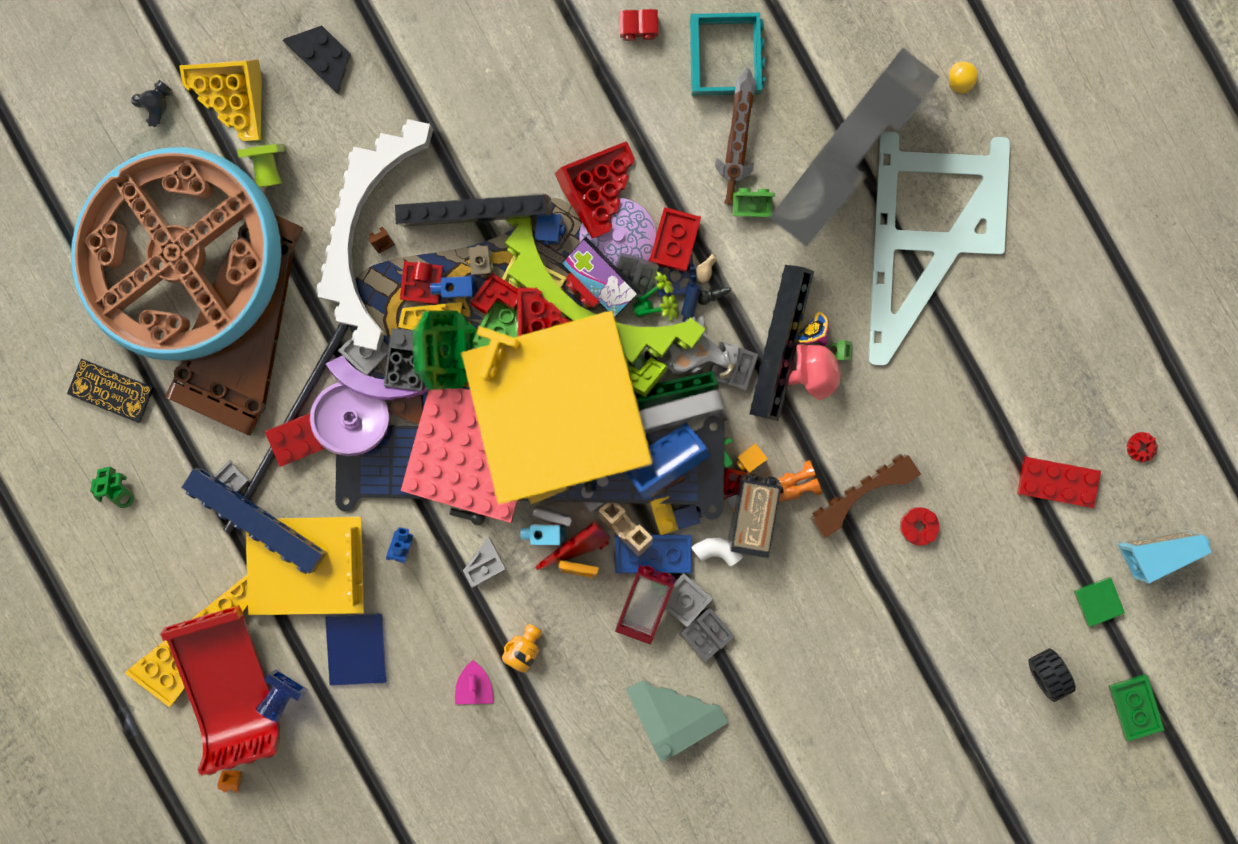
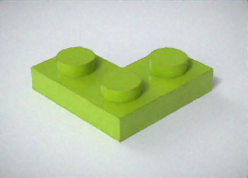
M651 357L640 370L626 365L633 391L644 397L667 371V365Z

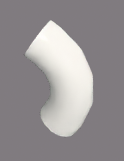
M707 538L691 547L702 562L711 557H720L729 566H732L745 556L741 553L730 552L729 541L722 538Z

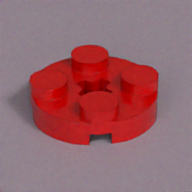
M914 507L908 510L901 518L900 531L903 537L910 543L920 546L926 545L936 539L939 532V520L936 514L929 509ZM918 521H921L922 524H924V528H922L921 531H918V529L915 528V525L918 524Z

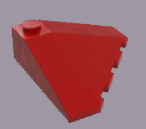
M627 141L564 165L554 173L563 193L592 239L611 230L612 224L610 221L613 214L617 213L621 201L618 198L621 190L625 189L629 177L626 175L628 168L633 165L635 160Z
M518 288V337L569 322L561 315L562 312L552 302L549 303L542 296L543 293L538 288Z
M596 519L539 562L535 568L539 570L560 563V561H566L595 551L597 548L602 550L609 544L610 536Z

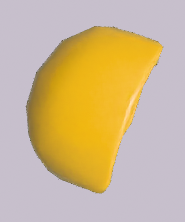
M964 61L955 63L948 74L949 87L956 93L964 94L970 92L978 79V72L974 65Z

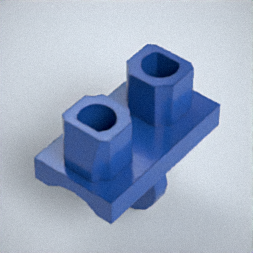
M398 527L397 531L394 532L386 560H395L405 564L414 536L409 534V529Z

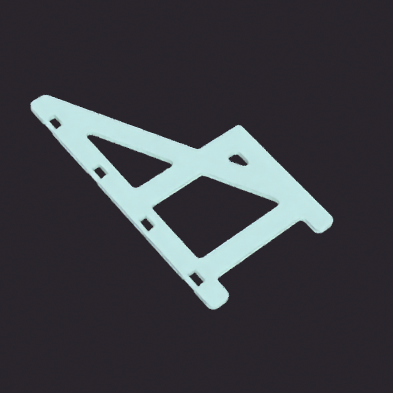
M883 132L880 135L868 356L870 364L886 365L958 253L997 255L1004 253L1010 141L1008 138L994 137L991 139L989 155L983 156L902 152L899 150V135L896 132ZM884 154L890 155L889 165L883 166ZM898 172L979 175L982 177L981 183L949 232L897 230L895 228ZM881 213L887 214L886 225H880ZM980 219H984L986 222L984 234H977L974 231ZM894 251H931L933 257L898 312L893 314L891 312ZM878 272L884 273V284H877ZM875 331L881 332V343H874Z

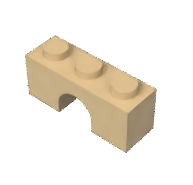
M606 503L598 510V517L638 557L652 545L653 537L640 524L638 526L635 525L618 503Z

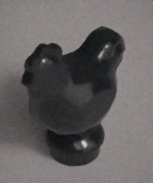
M161 80L154 83V90H146L142 94L133 95L131 98V103L135 107L145 108L149 112L146 122L150 127H156L160 124L161 116L167 108L165 96H169L172 91Z

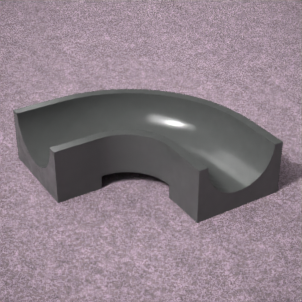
M902 48L769 218L805 247H808L864 177V174L855 168L862 157L888 125H891L899 132L923 103L940 76L905 48Z

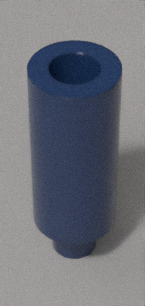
M688 284L681 311L683 322L695 316L701 287L698 285Z

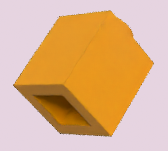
M753 443L736 456L739 460L736 464L742 471L746 470L748 473L767 460V457L756 443Z

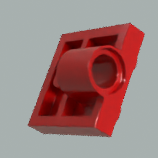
M404 261L400 300L439 304L440 295H431L430 287L431 283H441L443 266Z

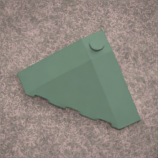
M644 680L626 688L660 762L680 753L728 724L720 706L712 703L711 706L702 703L699 698L689 695L684 697L675 694L676 691L662 686L661 689L651 686L650 682Z

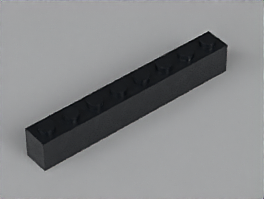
M546 194L395 205V222L403 227L552 217L551 197Z
M784 266L762 363L755 385L750 415L779 421L814 271L805 267Z

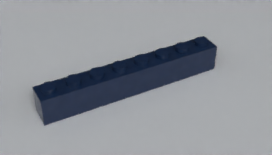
M201 467L193 468L181 487L189 497L197 498L202 501L201 504L204 507L217 511V515L220 518L230 520L234 523L233 526L241 531L245 530L249 533L250 538L263 542L265 548L271 552L276 551L282 555L281 558L284 561L297 565V569L304 574L315 572L327 553Z

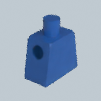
M472 276L441 278V283H431V295H441L443 299H473L476 295V280ZM454 285V290L449 292V287Z

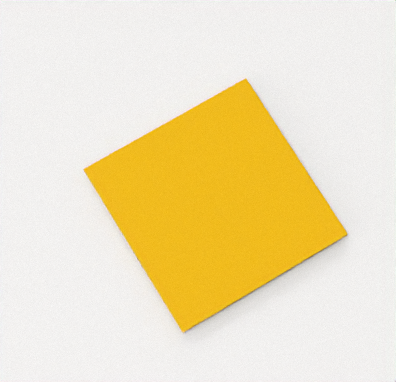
M612 311L515 337V339L520 341L518 349L506 345L502 346L504 348L502 357L497 360L495 365L497 371L490 381L478 377L489 345L462 352L498 504L652 464Z

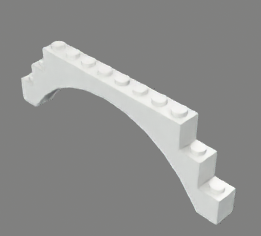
M407 119L406 125H403L402 128L403 138L380 133V137L375 142L376 151L353 147V151L348 156V163L350 164L348 171L346 170L344 173V189H341L339 193L340 205L335 210L334 217L336 222L330 231L331 243L326 248L325 255L327 259L326 263L322 265L321 275L323 276L321 282L317 285L316 292L322 300L340 303L334 313L337 322L358 327L352 337L354 345L357 347L380 352L385 333L368 313L356 285L352 260L355 227L363 205L381 179L404 159L429 148L433 128L427 123Z

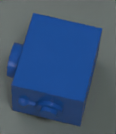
M552 212V217H538L535 240L544 243V245H560L561 236L565 235L566 228L565 224H563L564 218L562 215L553 214Z

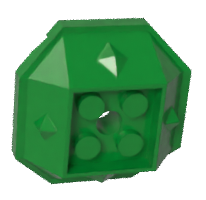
M457 310L423 311L421 319L412 329L414 373L425 383L428 390L462 388L468 381L462 352L475 349L473 340L477 334V329L472 324H469Z

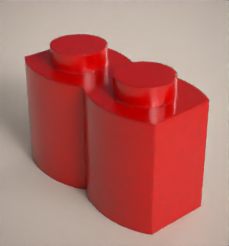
M658 9L619 11L620 38H624L625 41H634L636 37H643L644 40H653L658 36Z

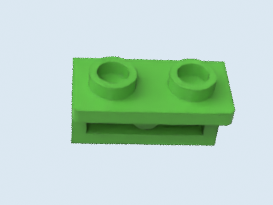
M739 188L738 192L733 193L732 216L770 217L772 214V198L775 197V193H769V189H758V192H751L750 188Z

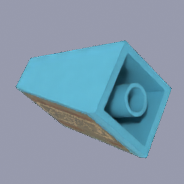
M1188 531L1118 544L1134 579L1146 583H1151L1212 553L1209 547L1211 546L1210 541L1206 536Z

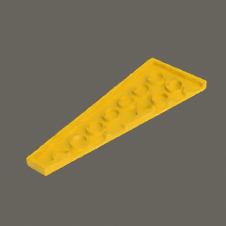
M247 575L193 618L240 605L243 613L248 607ZM167 640L155 647L125 672L127 676L169 708L185 689Z

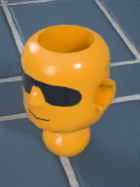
M531 624L525 627L523 637L519 635L514 636L505 645L502 656L505 664L522 673L530 669L539 653V647L534 643L541 637L542 631Z

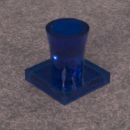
M275 669L268 673L264 679L265 682L273 687L255 709L267 719L279 722L290 698L298 701L305 695L308 689Z

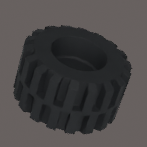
M1051 648L1028 660L1029 668L1035 681L1051 701L1056 702L1076 691L1075 682L1062 658Z

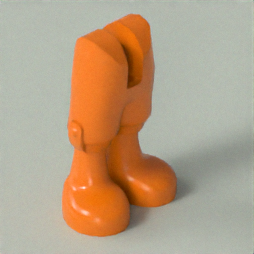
M810 460L804 462L803 469L796 474L785 473L784 476L777 479L781 484L779 503L791 499L797 500L802 495L801 493L813 492L816 495L822 494L817 478L805 484L795 486L801 480L816 476Z

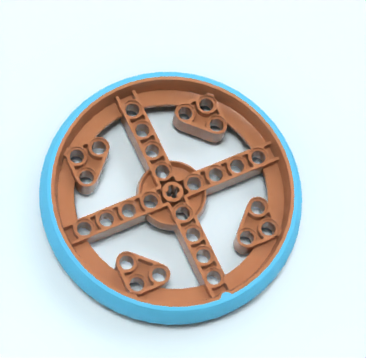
M170 147L142 153L120 164L107 174L85 202L78 217L72 241L71 261L74 282L79 297L92 320L107 336L124 348L145 357L168 361L188 360L207 356L227 347L244 335L255 324L268 305L275 290L281 264V244L277 221L266 196L248 174L227 159L214 153L185 147ZM192 169L191 175L188 176V172ZM163 178V188L173 194L206 199L212 195L213 187L210 184L212 183L230 197L192 227L188 228L182 225H169L143 186ZM177 181L176 186L173 188V183ZM203 184L202 190L198 191L199 186ZM126 200L151 237L147 246V261L111 289H108L103 265L110 268H117L121 265L127 236L126 228L121 224L111 221V219ZM240 203L239 209L235 211V206ZM146 204V209L142 211L143 206ZM224 215V220L220 223V217ZM245 218L251 243L242 239L234 241L231 246L227 270L228 281L243 288L233 304L227 308L201 271L205 263V247L241 219ZM157 219V223L153 227V222ZM207 227H209L208 233L205 234V233H204L205 229H206ZM167 235L168 238H167V240L164 242V237ZM194 239L193 244L189 246L190 240ZM246 245V251L242 254L241 249ZM257 261L256 268L252 269V264ZM163 262L162 268L159 269L160 263ZM189 266L188 272L185 273V268ZM241 273L242 277L237 281V275ZM148 274L146 281H144V276ZM162 280L171 283L182 282L210 323L188 331L190 321L184 316L145 310L139 316V324L123 310ZM199 281V282H200V285H199V287L196 289V288H195V285H196V283ZM132 285V291L129 293V287ZM210 296L211 301L209 304H206V299ZM221 312V318L217 320V314ZM153 316L154 320L152 324H150V318ZM179 320L180 325L176 328V322ZM164 331V338L161 340L160 335Z

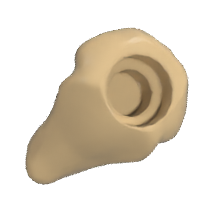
M711 254L705 262L695 268L696 281L698 283L707 284L711 278L712 266L718 260L714 254Z

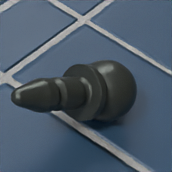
M723 287L714 291L711 288L708 291L701 290L698 303L707 305L710 301L714 302L715 298L728 294L732 289L730 287Z

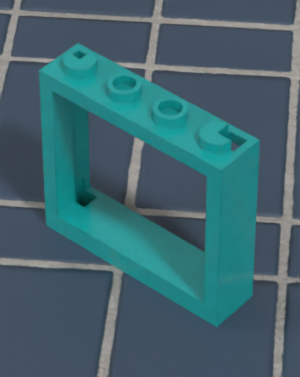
M760 12L691 14V96L735 95L736 87H700L699 25L753 24L754 79L756 81L754 94H760L762 88H765V77H762L761 70L765 68V58L761 57V50H764V38H761L764 23L763 19H760Z

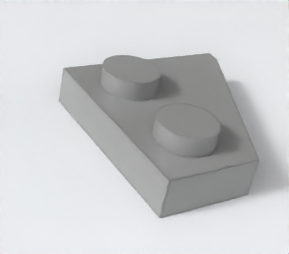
M490 537L484 540L483 545L463 570L472 588L507 570Z

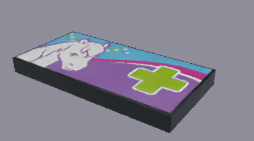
M587 236L561 263L599 300L600 304L607 311L613 312L614 318L640 293Z

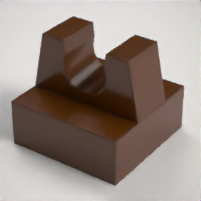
M384 227L379 228L380 232L375 235L373 232L369 234V241L378 254L395 245Z

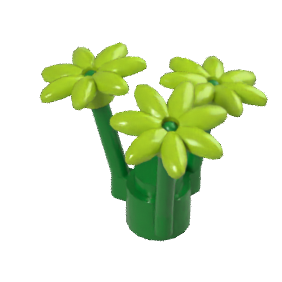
M657 272L658 276L655 277L659 281L657 286L644 296L638 297V302L633 306L634 312L639 318L652 313L663 312L662 316H668L669 321L673 317L677 319L679 310L674 295L669 296V299L663 296L664 303L660 304L659 308H654L652 302L646 300L659 289L662 290L664 288L667 294L669 292L673 293L672 283L667 281L666 275L662 276L660 272Z

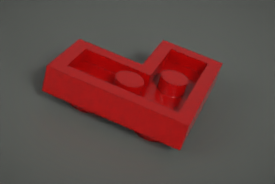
M493 273L470 302L471 306L486 315L497 300L514 310L518 305V288Z

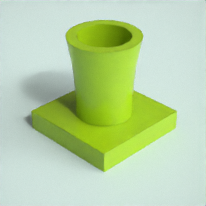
M271 144L237 150L239 158L252 157L255 183L259 187L282 184L273 153L286 152L284 144Z

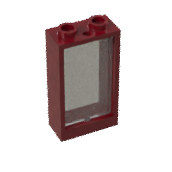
M639 565L615 632L651 645L676 578L672 577L669 573L655 571L650 566Z

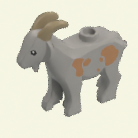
M700 316L697 319L695 317L691 318L697 323H699L701 326L704 325L703 316ZM705 332L692 351L688 348L684 350L673 343L666 352L669 360L666 361L665 365L674 374L685 375L690 372L696 374L702 370V366L713 363L728 369L720 374L721 379H727L735 371L739 347L736 344L730 346L724 343L726 350L722 352L708 338Z

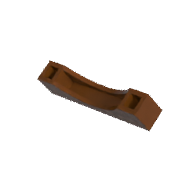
M906 454L897 455L892 459L893 462L888 466L884 464L876 469L877 473L873 476L868 475L861 479V484L857 487H849L844 491L845 495L840 498L838 496L834 497L828 502L829 505L824 509L820 507L812 512L813 516L810 519L822 537L827 538L842 527L844 518L851 506L865 493L884 485H906L921 475L910 456Z

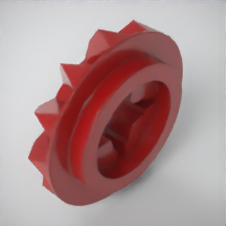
M1146 432L1133 434L1127 442L1128 455L1137 462L1152 460L1157 454L1158 445L1156 438ZM1140 442L1142 444L1148 443L1145 447L1146 452L1142 450L1138 451L1141 447Z

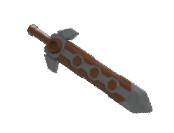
M746 68L736 81L734 108L725 159L726 164L724 165L718 158L715 161V167L719 174L728 180L724 204L733 205L736 181H740L742 178L745 179L753 171L754 163H751L743 168L756 81L750 68Z

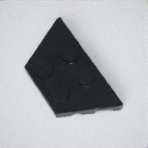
M322 25L282 40L337 94L339 93L340 83L345 75L346 64L349 62L351 53Z

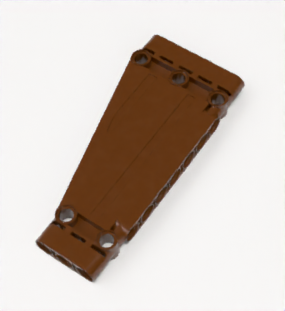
M276 214L274 215L280 234L281 247L286 245L288 251L285 255H281L279 276L275 290L262 315L244 335L227 347L207 356L181 360L180 365L174 370V378L165 395L169 400L250 436L261 413L266 409L295 253L294 248L304 229ZM246 221L238 229L237 240L242 239L251 243V238L246 239L245 237L246 232L249 230ZM284 238L292 241V244L284 241ZM234 241L231 243L212 285L227 308L233 304L243 288L230 283L227 279L231 246ZM246 245L241 249L242 254L246 251ZM257 261L252 264V269L256 268ZM241 273L237 275V281L241 279ZM210 296L206 299V304L210 303ZM200 311L192 330L210 323L202 311ZM221 312L217 314V320L221 318ZM184 369H187L189 373L186 379L182 377ZM219 385H222L224 388V391L221 395L217 393V387ZM254 401H257L259 404L257 411H254L251 407Z

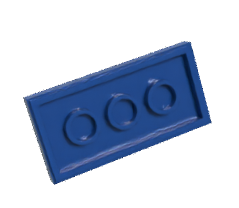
M691 534L651 535L653 537L652 545L639 557L615 535V573H636L639 565L650 566L655 571L661 573H692Z

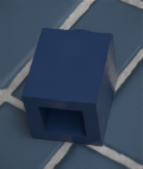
M687 505L673 510L679 530L701 523L699 519L703 517L701 509L695 505Z

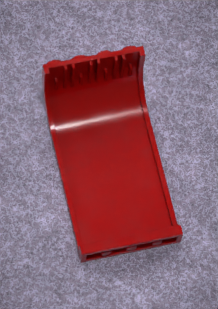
M240 605L164 627L160 634L163 641L167 640L201 732L203 754L198 767L199 775H213L219 770H230L239 764H250L256 761V759L274 756L280 743L278 713Z

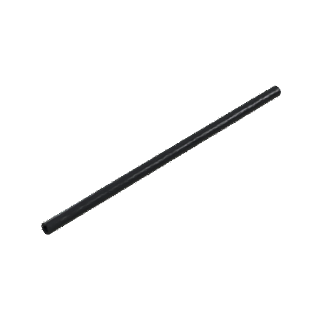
M342 323L338 325L284 423L298 418L323 374L326 363L332 358L350 325ZM271 446L243 493V496L250 501L275 458ZM228 520L223 530L232 534L235 529L234 523Z

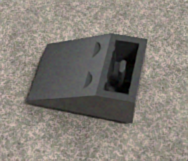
M391 329L384 386L417 391L423 390L424 382L414 373L412 331Z

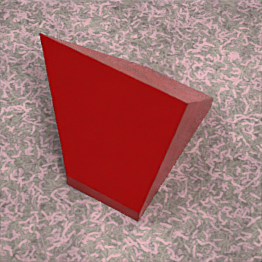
M724 467L723 500L738 493L741 474L747 475V472Z

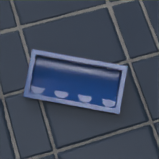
M684 423L648 447L652 464L626 470L625 473L645 500L710 457L705 445L689 425Z

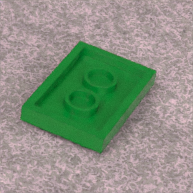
M1140 675L1108 685L1126 741H1132L1164 731L1147 675Z

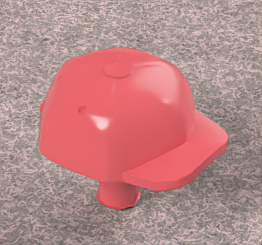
M797 345V370L790 371L788 386L801 383L805 385L807 391L817 400L829 397L836 391L841 379L840 367L836 356L828 348L821 345Z

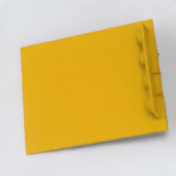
M362 517L277 518L327 552L315 572L310 574L300 572L297 569V565L284 561L281 558L282 555L276 551H269L265 548L263 542L253 540L249 537V533L246 532L248 615L364 613L362 546H365V544H362Z

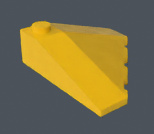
M259 59L179 66L183 86L187 90H194L199 95L197 99L206 108L210 109L212 107L219 114L217 118L227 127L232 126L238 132V138L242 141L261 140L262 77Z

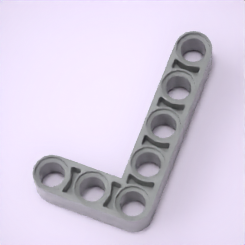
M718 390L638 411L644 434L708 416H717L723 422L728 420L724 400Z

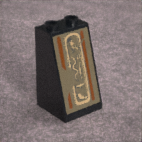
M754 473L741 474L728 536L730 552L769 558L781 491V484L777 478L772 476H766V478L758 477Z

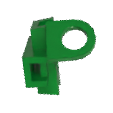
M112 467L97 469L96 479H92L90 492L94 495L93 497L98 502H102V497L106 496L120 508L130 506L134 500V495L125 486L121 485L122 481L126 480L127 477L121 473L115 474L116 470ZM129 495V500L121 504L122 497Z

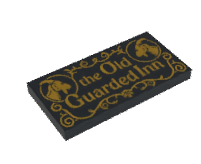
M80 359L67 394L140 423L154 387L88 360Z

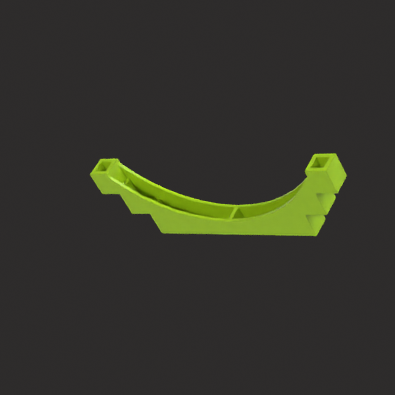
M532 218L505 220L513 228L517 226L505 242L508 248L507 251L515 257L519 255L507 271L510 277L508 280L517 287L520 284L524 288H538L543 293L542 296L549 303L552 302L562 312L561 315L571 322L594 316L595 314L581 307L566 295L545 269L535 246ZM691 318L687 322L661 327H637L616 323L626 365L628 363L634 365L646 347L649 348L647 351L654 357L660 356L663 358L675 340L678 341L677 344L684 350L688 348L692 351L706 328Z

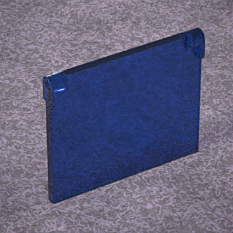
M382 613L325 617L329 686L386 683Z

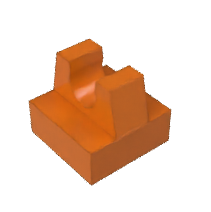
M222 770L217 784L218 790L226 793L227 790H234V793H238L242 778L241 771Z

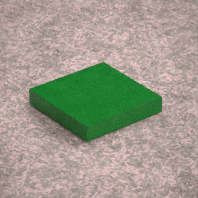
M1111 577L1074 590L1088 627L1125 613Z

